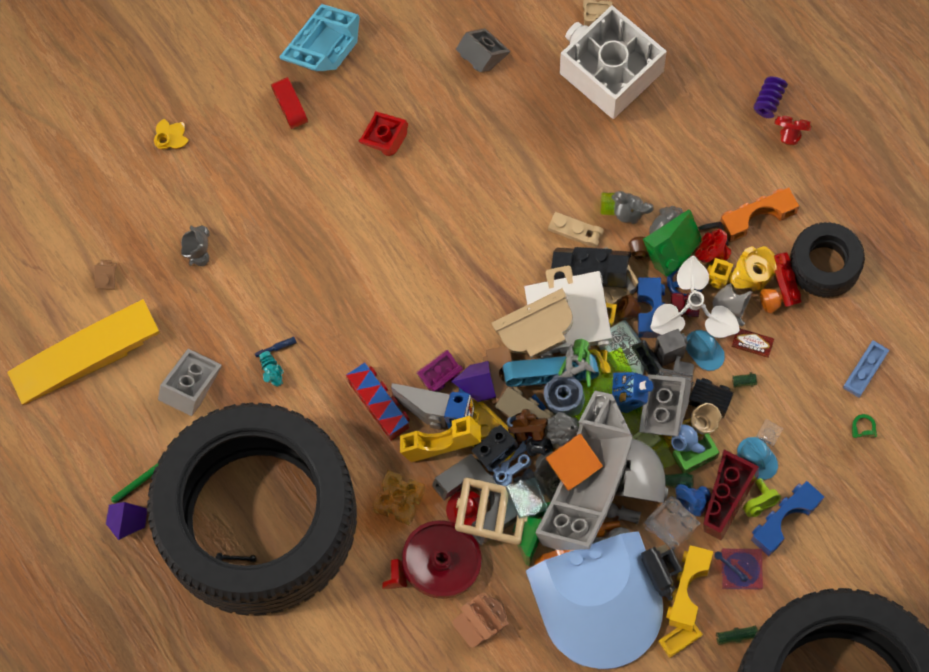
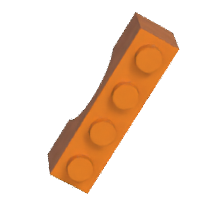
M789 187L784 190L781 188L768 197L762 196L754 203H745L735 211L729 210L721 216L720 222L723 223L729 242H733L747 235L748 223L753 217L760 214H769L781 221L797 214L799 205Z

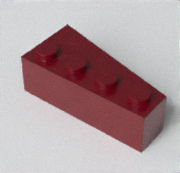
M725 449L723 450L721 463L703 523L704 532L721 541L759 476V466Z

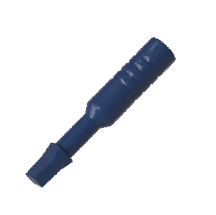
M293 336L275 343L272 347L256 352L255 356L257 358L263 352L278 351L297 343L296 339Z

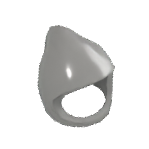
M730 283L716 294L713 299V308L715 306L728 308L735 315L738 324L744 326L745 322L741 318L751 298L752 291L738 295Z

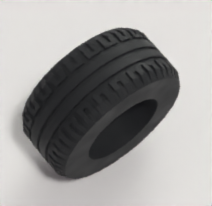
M820 222L804 229L795 240L790 254V263L798 286H801L809 294L822 298L839 296L849 291L859 279L865 263L864 248L858 236L852 233L853 231L849 230V228L834 222ZM821 247L833 249L842 257L844 267L836 272L821 271L812 264L809 254L814 249Z

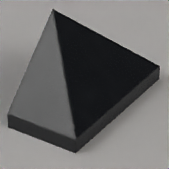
M645 340L631 346L649 375L660 376L665 373L656 352Z

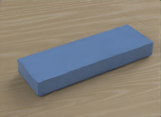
M872 340L844 384L843 389L860 398L888 354L889 349Z

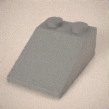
M187 349L160 385L158 400L193 416L204 400L222 365Z
M648 374V378L652 381L654 388L648 392V402L643 405L639 432L678 437L689 402L691 382L686 378Z
M392 383V394L399 404L431 428H446L447 423L444 414L450 394Z

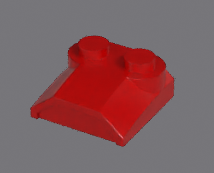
M375 111L373 118L358 141L361 144L380 150L385 156H392L398 151L407 135L408 123L405 119Z

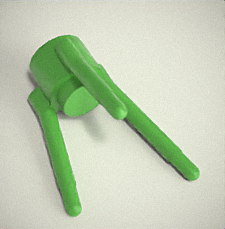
M584 339L575 340L572 349L574 355H578L579 362L585 358V362L587 361L590 364L589 342ZM566 359L560 368L559 376L563 374L566 368ZM586 370L587 387H590V371Z

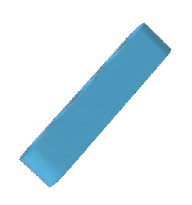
M590 354V366L595 371V373L590 371L591 379L598 377L599 371L595 355ZM566 356L507 362L503 365L506 385L517 387L547 384L554 376L558 375ZM572 362L573 367L579 366L576 362ZM586 369L573 375V377L578 381L586 380Z

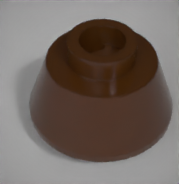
M634 237L628 243L631 255L637 260H645L646 257H649L643 241L645 237Z
M630 294L623 296L616 306V313L620 319L631 320L636 318L641 311L640 304Z

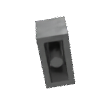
M679 329L657 337L655 352L662 367L675 362L676 356H680V359L684 358L688 342L684 333L681 334Z

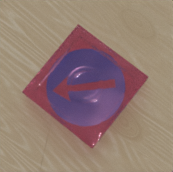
M721 549L722 557L739 572L748 576V580L742 582L740 577L721 561L722 589H763L762 549Z

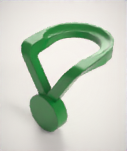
M867 414L855 417L852 422V437H877L875 420ZM861 418L868 419L872 424V430L862 431L861 434H858L857 421Z

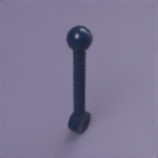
M715 552L714 557L716 560H721L740 577L742 582L748 580V576L739 572L724 559L721 552Z

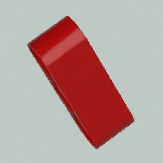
M286 77L272 83V90L290 128L293 129L308 123L306 113L289 78Z

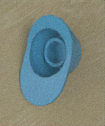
M695 330L686 336L688 342L686 344V351L699 367L707 371H714L721 367L725 359L724 351L713 336L703 330Z
M749 437L739 444L737 455L759 466V476L757 479L767 480L776 474L778 461L764 441L756 437Z

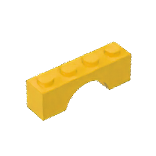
M471 416L452 420L451 428L441 433L428 434L414 431L400 435V453L412 463L481 443L480 425Z
M690 545L689 551H684L682 562L685 563L684 569L678 573L677 581H680L679 587L675 588L672 594L673 600H675L673 607L669 606L666 618L670 619L669 626L693 632L698 607L690 600L687 589L693 580L708 576L713 551Z

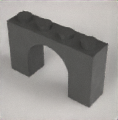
M470 454L435 477L432 487L445 501L462 489L464 478L496 483L493 476L482 467L481 462ZM489 491L490 511L485 515L483 529L495 531L501 493ZM509 498L503 530L517 521L518 506L511 502ZM474 521L471 526L475 527L476 521ZM473 535L481 546L490 540L489 538Z

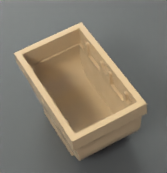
M563 288L492 322V325L509 350L517 354L529 353L533 359L567 342L564 335L572 327L573 315L567 303V296Z

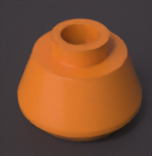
M762 289L759 293L765 312L772 314L781 307L783 297L780 291Z

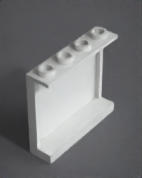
M600 271L572 276V284H568L566 278L554 280V288L550 289L548 281L524 286L527 305L563 288L573 315L572 327L564 335L567 342L539 356L548 358L552 357L553 353L567 354L570 345L572 344L573 347L574 341L577 339L588 341V349L593 345L604 347L610 345L609 342H614Z

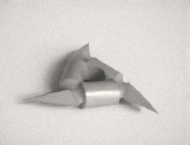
M571 344L566 354L567 371L559 377H572L584 371V369L595 373L587 361L585 362L584 359L581 362L578 361V355H574ZM572 362H576L579 366L573 367Z

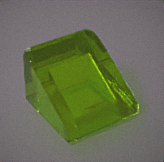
M601 193L600 213L602 215H615V201L612 199V195L615 193Z

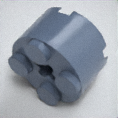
M556 375L545 385L544 398L550 412L555 415L558 412H563L570 417L580 414L585 403V396L581 383L575 377H559V375Z

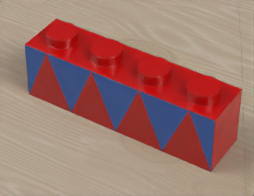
M363 363L346 375L347 382L389 440L392 441L410 428V419L405 411L401 412L397 407L399 403L395 397L388 395V388L384 382L377 380V373L373 367H368L366 363Z

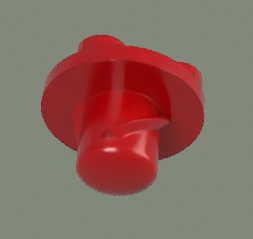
M782 115V117L777 116L774 124L783 126V129L780 131L782 143L797 145L798 141L802 138L801 130L811 131V121L803 119L792 121L793 117Z
M717 229L712 233H705L701 239L702 243L699 249L695 252V257L702 263H707L715 258L727 261L731 255V249L726 245L727 233L722 229Z
M461 491L452 495L448 500L446 514L450 522L456 523L458 513L456 505L458 498L461 496ZM469 491L464 525L471 526L477 520L480 496L472 491Z

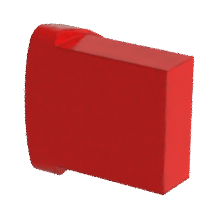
M399 559L391 560V579L382 583V589L407 587L402 561Z

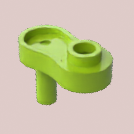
M761 478L757 479L755 484L762 492V495L749 500L743 506V511L748 517L759 516L763 510L773 507L781 500L776 489L769 490Z

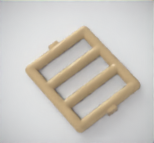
M464 478L461 496L458 498L456 505L458 513L455 529L459 532L519 545L522 541L524 522H527L528 518L526 509L529 494L527 491L472 478ZM470 486L482 489L475 527L464 525ZM489 491L501 493L495 531L483 529ZM509 495L520 498L514 536L503 534Z

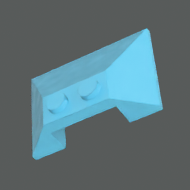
M321 4L279 58L314 71L336 70L357 44L359 15Z

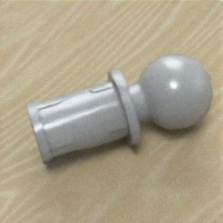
M611 503L606 517L614 518L619 516L618 521L622 519L638 524L641 512L624 508L623 505L619 509L616 504Z

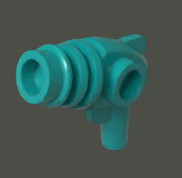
M269 351L261 353L259 355L262 370L265 371L263 373V380L268 383L271 382L276 387L283 384V369L277 364V361Z

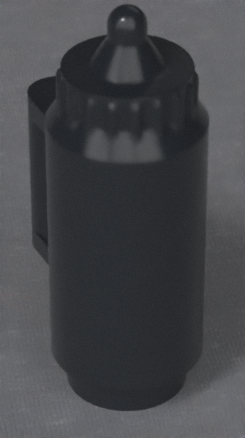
M653 547L640 553L642 563L655 590L661 597L665 596L669 601H672V592L675 591L671 576L683 571L673 548L660 553L659 550L657 551ZM665 555L668 556L674 569L671 573H669L662 558Z

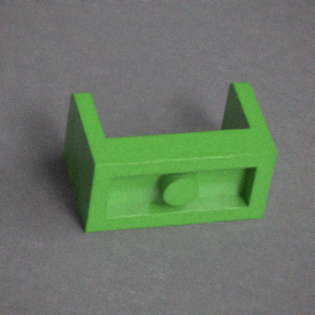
M709 433L705 434L703 439L698 441L700 445L705 447L704 452L696 453L692 450L688 452L673 451L672 456L683 475L718 458L720 452Z

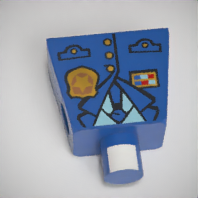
M634 372L613 373L612 395L620 412L628 413L648 402V392L652 391L654 386L647 376Z

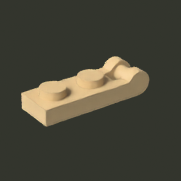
M557 212L554 213L548 227L550 232L594 248L598 246L599 236H602L604 229L599 226H592ZM587 233L592 234L591 237H587L586 235Z

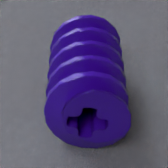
M767 77L764 80L756 103H754L753 108L755 112L764 118H773L775 116L773 113L777 112V106L780 105L779 101L782 100L783 96L781 94L785 93L784 88L788 86L787 82L778 77Z

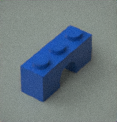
M638 278L637 301L646 302L652 307V311L649 313H639L638 337L657 338L660 334L652 331L650 326L656 309L665 304V302H662L661 297L665 296V284H661V278Z

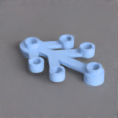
M514 415L513 417H509V418H508V420H507V426H508V427H512V426H513V425L511 424V422H512L513 420H516V416H517V415ZM528 436L527 440L522 441L514 455L501 464V468L497 466L493 470V478L496 484L508 487L512 482L513 475L531 465L529 456L521 455L526 451V442L532 438L531 436ZM521 455L518 458V463L509 468L510 462ZM523 459H528L525 464H522ZM501 475H505L503 480H499Z

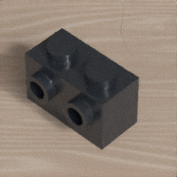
M500 425L493 428L484 440H481V443L474 445L471 451L491 473L520 446L511 434Z

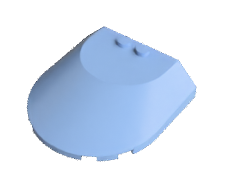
M639 531L623 533L593 543L590 549L573 550L544 560L526 570L531 589L551 641L559 651L579 665L597 669H614L625 666L641 657L658 635L663 618V600L655 590L642 563L640 553L646 550Z

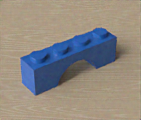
M808 481L803 485L799 483L792 490L794 494L790 498L785 497L779 504L781 508L777 512L772 511L765 518L767 522L763 526L759 524L753 530L752 534L754 535L751 541L768 557L784 540L781 531L782 520L792 513H803L809 516L823 501L824 496Z

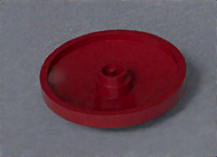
M437 520L424 523L409 535L402 551L404 574L416 590L429 597L447 599L459 596L474 584L479 575L482 564L480 547L472 534L456 531V523Z

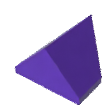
M489 361L469 365L452 381L464 392L469 393L477 402L496 398Z
M127 502L111 504L108 507L106 525L115 537L120 540L134 532L145 529L148 514L147 508Z

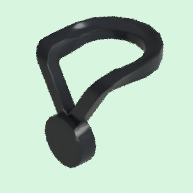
M722 222L708 223L698 227L699 231L714 227L724 231Z

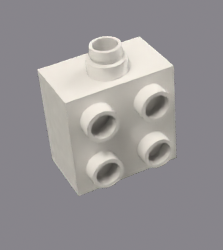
M610 6L589 27L579 22L574 23L565 35L570 45L561 52L560 74L612 119H615L664 72L667 51L614 6Z

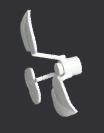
M691 256L682 264L677 274L679 287L683 290L691 289L692 292L688 297L687 305L679 313L677 307L672 304L661 305L653 315L650 328L660 335L675 329H679L681 332L685 326V320L681 315L689 308L692 310L703 309L709 317L705 322V328L715 338H724L737 334L739 332V324L735 315L724 306H715L711 314L708 312L706 305L703 304V294L696 290L706 287L709 281V274L697 258Z

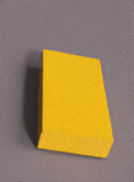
M694 624L693 632L676 628L660 639L658 643L668 657L671 658L701 638L703 634Z

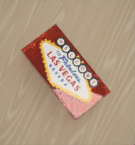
M739 328V332L735 334L731 347L769 358L774 338Z

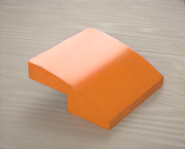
M581 433L546 457V460L568 491L603 467Z

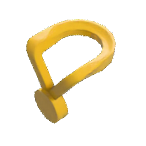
M588 350L590 354L598 357L602 373H610L611 368L607 362V350Z

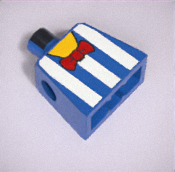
M460 388L458 392H452L449 396L444 414L448 428H451L452 420L466 416L473 418L474 404L471 395Z

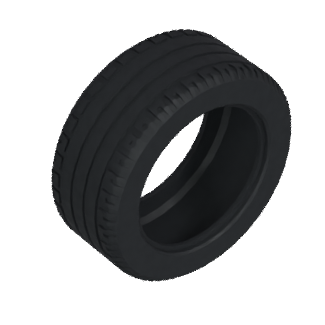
M253 402L241 403V405L237 406L233 404L225 406L221 410L216 409L207 413L208 415L194 420L192 425H187L178 433L179 436L177 438L174 437L167 446L166 452L164 451L158 460V467H155L151 478L153 481L149 486L148 497L150 498L147 501L148 522L152 538L160 555L177 580L199 600H203L204 603L228 613L236 612L238 615L249 616V614H253L254 616L267 615L270 612L271 614L283 612V609L294 608L300 605V602H306L314 597L317 591L323 590L328 585V581L330 579L333 580L340 571L339 567L343 566L348 557V551L351 550L357 525V504L350 474L340 450L334 441H331L330 436L322 428H318L316 423L309 418L305 419L298 412L289 411L288 408L278 405L271 406V404L267 403L254 404ZM249 456H272L283 459L301 469L316 487L317 501L315 514L309 529L300 542L283 556L258 565L230 564L204 551L195 539L193 514L198 495L210 477L225 465Z
M852 588L824 589L818 593L814 591L788 602L786 606H782L765 621L746 650L737 672H780L783 661L797 648L806 643L826 638L851 640L868 647L882 657L892 668L893 672H929V629L923 623L921 624L918 618L910 611L904 610L903 606L893 600L890 602L886 597L876 593L873 595L869 591L859 589L853 591Z

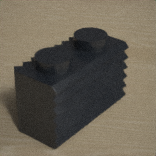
M697 379L688 404L697 408L704 403H711L719 409L722 418H724L734 392L727 386L720 385L718 387L713 385L712 381L708 379Z

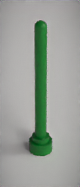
M158 463L112 496L111 501L113 503L119 502L150 479L155 467H158Z

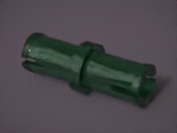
M754 625L740 629L735 627L730 631L716 632V637H718L716 638L717 644L722 645L732 642L738 644L743 640L753 639L758 629Z

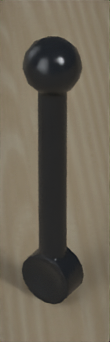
M222 553L216 554V558L221 561L223 559L248 560L252 563L257 561L255 555L247 557L228 556Z

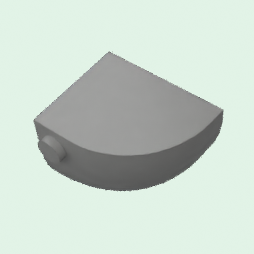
M632 438L626 465L615 495L664 503V499L666 500L668 496V488H665V472L661 460L650 446Z

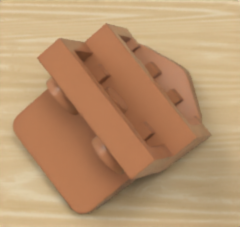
M485 592L461 607L463 612L453 620V625L470 647H475L483 640L496 635L509 624L503 603L487 596Z

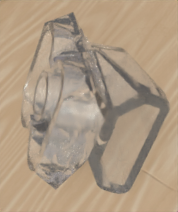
M670 496L644 522L646 524L644 528L659 537L670 549L673 548L674 550L680 548L701 523L678 499Z

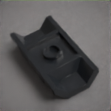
M585 247L556 248L553 252L551 269L571 266L573 276L600 271L603 287L627 288V270L631 251H613L612 249ZM557 272L554 275V280L566 278L563 272Z

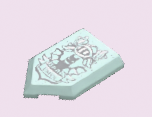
M622 320L610 328L614 342H609L610 345L599 348L600 350H607V359L616 371L634 372L643 375L644 367L631 347L633 344L641 342V340L628 322Z

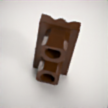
M523 409L521 415L516 416L513 426L508 427L509 433H514L517 442L527 440L529 438L527 432H532L533 440H542L546 436L545 427L548 424L547 418L536 419V414H531L529 409Z

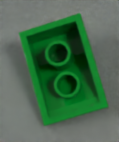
M688 209L645 237L643 241L654 268L667 277L682 266L700 244L702 237L693 214Z

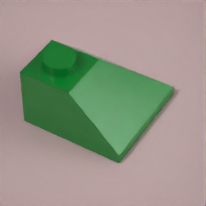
M527 518V522H524L522 541L517 545L525 564L530 566L539 544V539L535 532L542 519ZM516 523L514 525L512 533H515Z

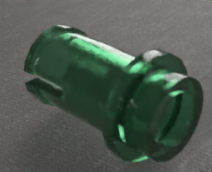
M749 372L746 375H732L733 388L757 385L756 373L752 374V372Z

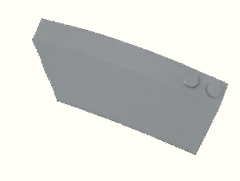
M594 391L579 420L580 425L577 435L581 433L603 467L569 491L560 481L554 497L535 532L542 546L557 550L590 549L608 513L619 486L633 438L612 394Z

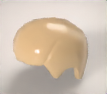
M704 403L693 410L690 419L691 426L700 434H711L718 429L722 416L715 405Z

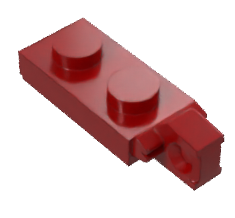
M784 252L774 255L777 265L775 274L785 306L802 303L788 253Z

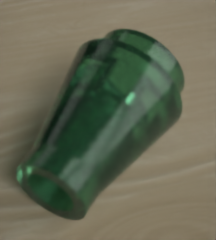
M689 472L665 474V486L676 488L682 484L688 488H693L694 475L689 474Z

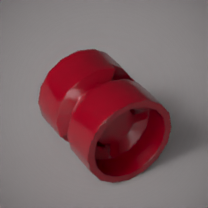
M671 293V304L677 307L678 313L685 307V303H687L691 293H687L686 296L683 293ZM689 308L681 317L687 315V317H699L700 309L692 310Z

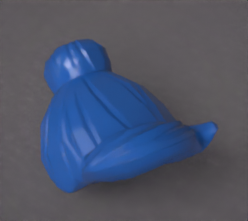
M682 484L675 488L676 502H680L688 513L700 517L704 512L706 502L711 499L710 490L705 486L694 489Z

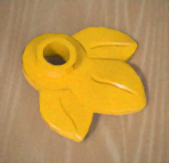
M162 119L156 126L155 146L161 150L168 149L169 147L178 149L185 146L189 140L183 136L185 131L184 123L179 122L169 125L166 119Z

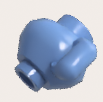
M683 424L679 436H672L671 444L678 451L688 452L692 450L696 453L705 451V447L698 443L697 432L689 425Z

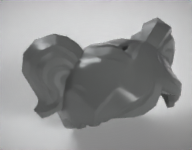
M617 191L612 195V199L615 201L614 213L621 222L636 224L643 214L653 211V204L644 203L640 197L631 193Z
M191 225L190 231L186 232L182 237L181 254L190 259L189 266H192L193 263L198 266H204L209 262L207 237L210 236V232L205 226L193 227Z

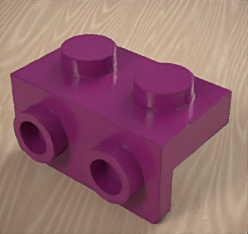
M445 350L418 370L416 374L429 391L439 392L446 386L445 383L450 379L453 381L460 374L463 367L458 365L448 350Z

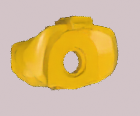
M751 246L745 249L742 255H740L736 268L729 277V281L737 289L751 288L753 292L756 290L760 291L776 275L775 254L765 246L757 249ZM753 267L760 268L762 274H756Z

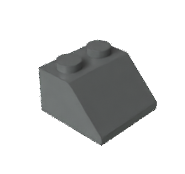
M485 28L466 32L456 48L460 56L468 60L473 65V68L479 72L491 70L510 53V50Z

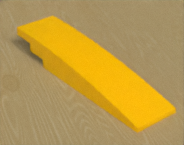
M144 299L56 343L7 373L22 405H25L127 356V352L144 345L143 341L160 334Z

